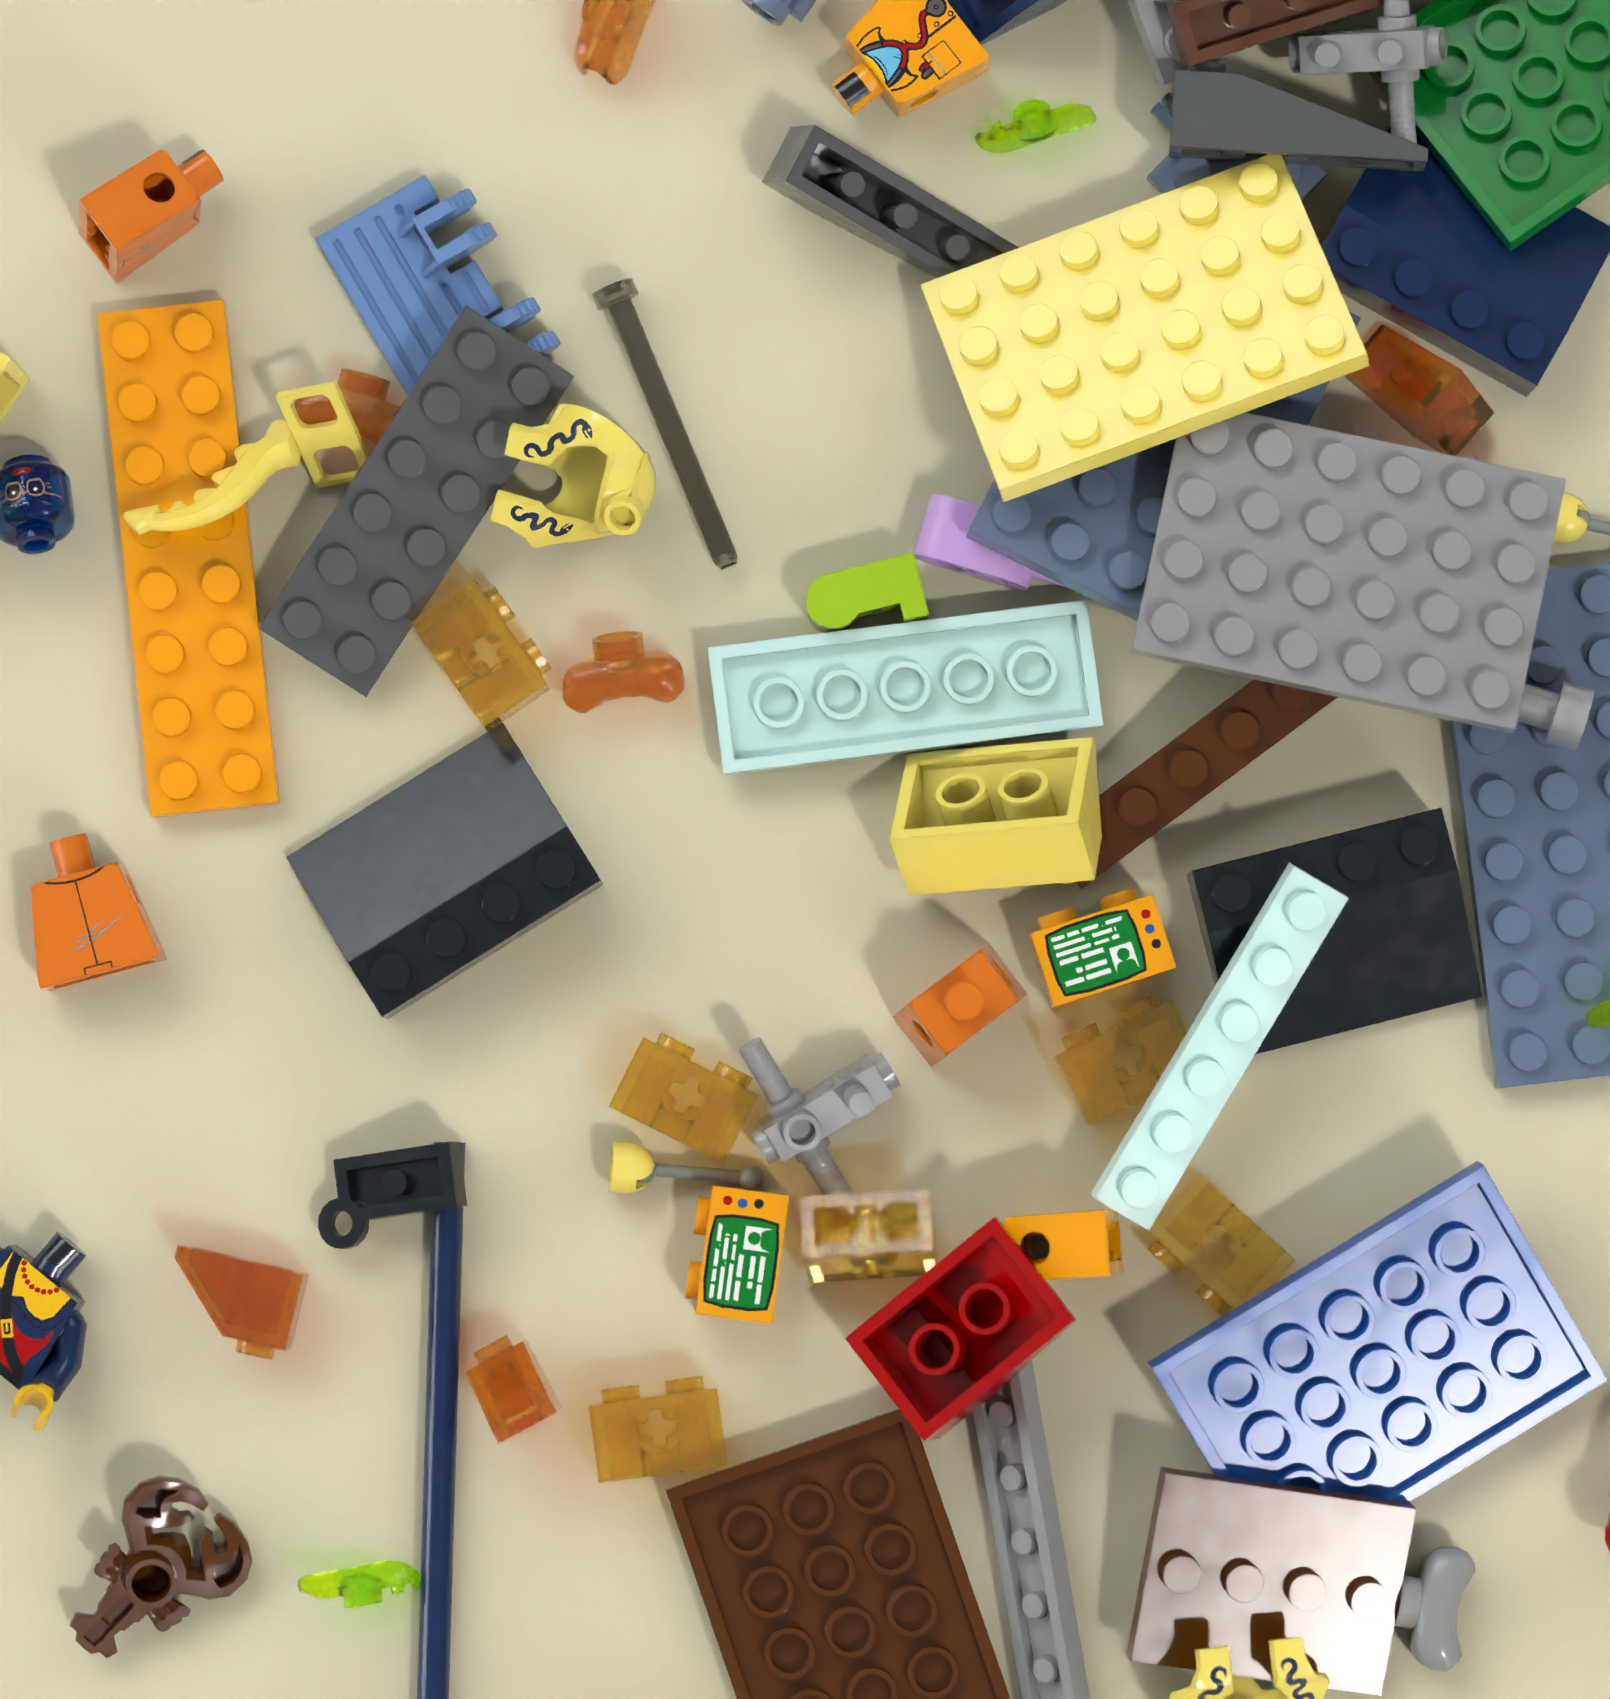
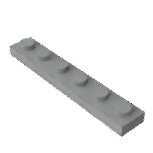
M1030 1361L991 1398L973 1411L1022 1699H1090L1033 1363Z

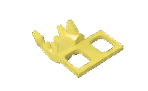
M337 381L277 392L276 400L285 419L273 421L269 425L265 437L256 443L242 444L236 448L234 456L237 463L234 466L215 472L211 477L214 485L218 488L199 489L194 493V504L186 506L183 501H178L164 513L161 512L159 505L129 510L124 513L126 524L138 535H141L150 530H187L216 521L239 509L255 495L267 479L276 471L287 467L299 466L301 455L316 489L351 482L359 470L335 475L328 474L323 470L316 455L318 450L346 446L353 451L359 467L362 466L369 455ZM316 395L326 396L334 408L337 419L316 424H306L300 419L293 401Z

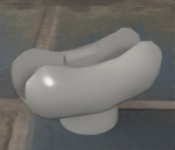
M1441 1546L1430 1551L1423 1560L1419 1577L1404 1575L1394 1625L1411 1629L1410 1651L1419 1663L1432 1670L1442 1672L1449 1671L1461 1658L1462 1653L1456 1632L1458 1608L1462 1592L1475 1573V1563L1469 1553L1454 1546Z

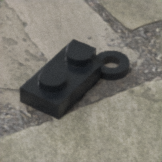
M443 1142L335 1159L334 1169L338 1198L329 1201L322 1208L318 1217V1229L320 1236L326 1244L337 1249H350L358 1246L365 1239L369 1231V1220L467 1206L460 1142ZM343 1211L347 1212L352 1219V1228L344 1236L339 1234L335 1227V1220Z

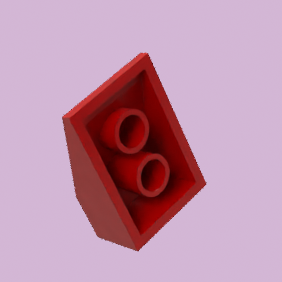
M993 1217L845 1339L922 1440L928 1441L940 1439L985 1403L1077 1319L997 1217Z

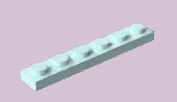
M1289 862L1092 1190L1091 1195L1096 1201L1150 1230L1349 899L1347 896Z

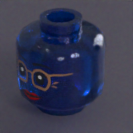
M30 454L11 458L0 469V540L8 545L17 547L19 551L26 554H41L50 551L57 542L66 538L74 528L75 514L70 477L60 466L53 464L49 458L41 455Z

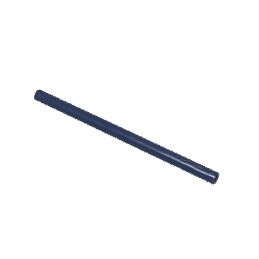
M460 1142L463 1173L465 1176V1143ZM464 1207L431 1211L417 1699H449Z

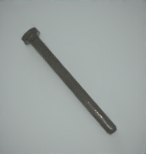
M633 278L617 281L594 292L592 297L598 310L608 309L714 565L720 570L730 568L737 564L738 554L631 300L639 292Z

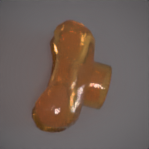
M585 0L582 6V24L574 52V62L577 70L582 75H585L588 70H593L599 73L610 85H616L621 82L630 70L656 0Z
M342 368L338 385L362 438L371 440L376 444L400 407L386 401L390 381L367 373ZM316 395L296 399L294 402L300 419L306 424H316L337 419L334 408L326 396Z
M621 631L607 633L592 639L594 658L575 662L566 671L563 679V700L566 706L578 713H587L606 701L625 697H647L668 703L675 700L684 689L683 670L677 658L669 652L645 651L641 632Z

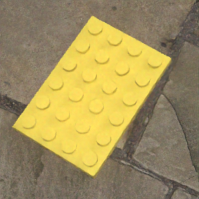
M1267 154L920 284L1003 502L1369 366L1366 349L1282 155Z

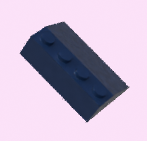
M1391 127L1388 128V133H1391ZM1416 134L1417 144L1428 148ZM1428 149V161L1424 172L1366 168L1321 248L1343 295L1527 397L1541 380L1610 252V226L1574 207L1521 245L1509 251Z

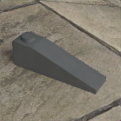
M1205 61L1188 66V70H1175L1169 157L1249 162L1267 154L1282 155L1285 164L1424 172L1426 167L1428 148L1240 73H1226V65L1223 63Z
M816 125L794 126L789 129L762 181L765 185L812 213L936 278L1019 248Z

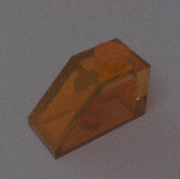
M1383 324L1364 344L1369 366L1344 375L1409 434L1440 453L1457 456L1494 414V411L1459 367Z
M189 1245L177 1246L175 1260L221 1335L237 1339L235 1351L255 1357L273 1359L275 1349L286 1351L292 1348L309 1277L308 1273Z
M505 1335L473 1353L479 1365L466 1371V1374L498 1444L553 1415L562 1408L526 1339L513 1346L508 1335Z

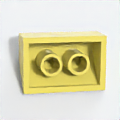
M1093 737L907 754L890 834V842L908 896L994 888L1006 889L1018 886L1055 883L1066 884L1095 880L1102 830L1096 746Z

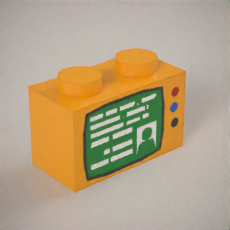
M1134 887L1098 899L1101 911L1077 918L1074 907L1038 918L1041 930L1030 933L1028 939L1051 1009L1177 968L1153 894L1138 899Z
M713 1185L711 1198L698 1197L693 1235L706 1236L702 1262L690 1260L685 1299L697 1300L695 1314L768 1324L773 1323L789 1195Z

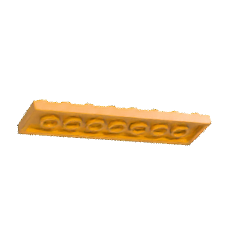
M223 299L98 313L97 319L151 817L160 818L281 804L262 631L258 629L261 621L248 502L216 521L181 531L150 530L138 535L124 520V513L133 509L159 505L161 512L164 513L178 501H183L186 506L194 504V493L203 488H218L211 479L215 472L234 466L237 463L234 451L241 445L226 303Z

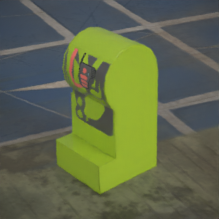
M914 552L825 574L817 578L809 586L806 595V614L811 624L823 632L848 630L857 619L898 609L902 623L928 620L929 617Z

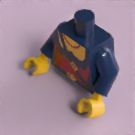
M59 1232L53 1235L35 1258L18 1245H8L4 1249L0 1247V1375L19 1390L10 1412L12 1418H15L18 1410L25 1405L36 1406L41 1411L35 1421L34 1431H41L46 1427L53 1408V1402L58 1401L81 1369L87 1323L80 1313L85 1301L65 1285L64 1282L83 1261L86 1254Z

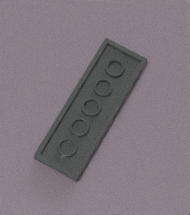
M465 305L261 620L258 629L367 697L495 500L498 489H502L519 463L520 459L504 455L511 425L513 423L529 427L543 425L574 378V375Z

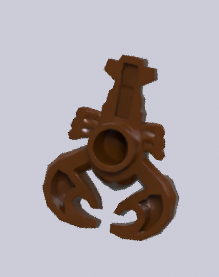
M160 1475L140 1481L126 1495L123 1504L122 1523L130 1550L125 1554L116 1543L108 1546V1551L103 1553L100 1562L94 1568V1572L97 1576L110 1581L111 1584L106 1588L105 1595L98 1602V1609L94 1615L75 1612L70 1621V1627L76 1631L75 1640L90 1654L100 1652L104 1657L109 1658L117 1653L114 1635L119 1631H125L133 1623L139 1622L146 1614L154 1626L162 1632L169 1630L172 1625L181 1622L182 1617L189 1616L191 1610L174 1598L177 1593L209 1600L230 1597L247 1581L252 1565L248 1539L237 1523L224 1514L217 1513L213 1518L223 1532L225 1538L223 1545L217 1547L212 1541L213 1531L206 1526L200 1536V1569L191 1567L190 1545L185 1534L173 1531L153 1533L152 1527L171 1528L182 1526L194 1520L195 1517L190 1510L179 1511L173 1508V1503L181 1501L189 1503L202 1511L206 1509L208 1501L195 1486L180 1478Z

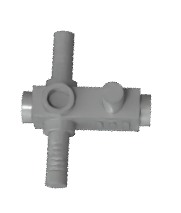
M1384 0V16L1378 17V28L1319 30L1291 35L1288 54L1290 68L1293 73H1300V75H1322L1381 71V82L1388 83L1391 134L1417 144L1414 81L1420 79L1419 69L1445 65L1447 38L1443 27H1435V25L1417 26L1416 14H1410L1409 0Z
M760 1037L745 1043L738 1051L769 1101L765 1106L768 1114L758 1120L760 1126L750 1131L768 1164L770 1165L778 1159H781L784 1163L792 1157H795L797 1162L805 1161L833 1210L840 1212L856 1202L857 1198L827 1150V1147L830 1145L827 1136L858 1117L869 1115L875 1107L893 1097L891 1091L901 1086L886 1058L882 1052L871 1059L868 1055H865L801 1094L798 1088H790Z

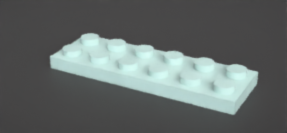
M1087 600L708 647L724 775L1097 729L1104 726Z

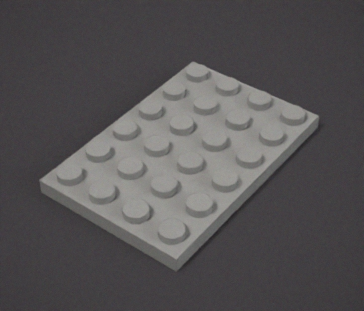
M1246 412L1180 436L1175 441L1131 654L1513 734L1517 726L1566 479Z

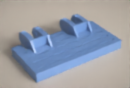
M425 175L316 238L407 395L465 305L489 319L506 332L527 324L541 310L535 298L531 297L503 311L501 303L475 260L454 273H449L448 267L489 244V242L496 238L497 233L491 223L479 224L436 249L428 234L449 221L466 214L476 204L477 199L471 189L468 188L440 202ZM554 331L539 334L526 343V345L543 356L551 353L561 344Z

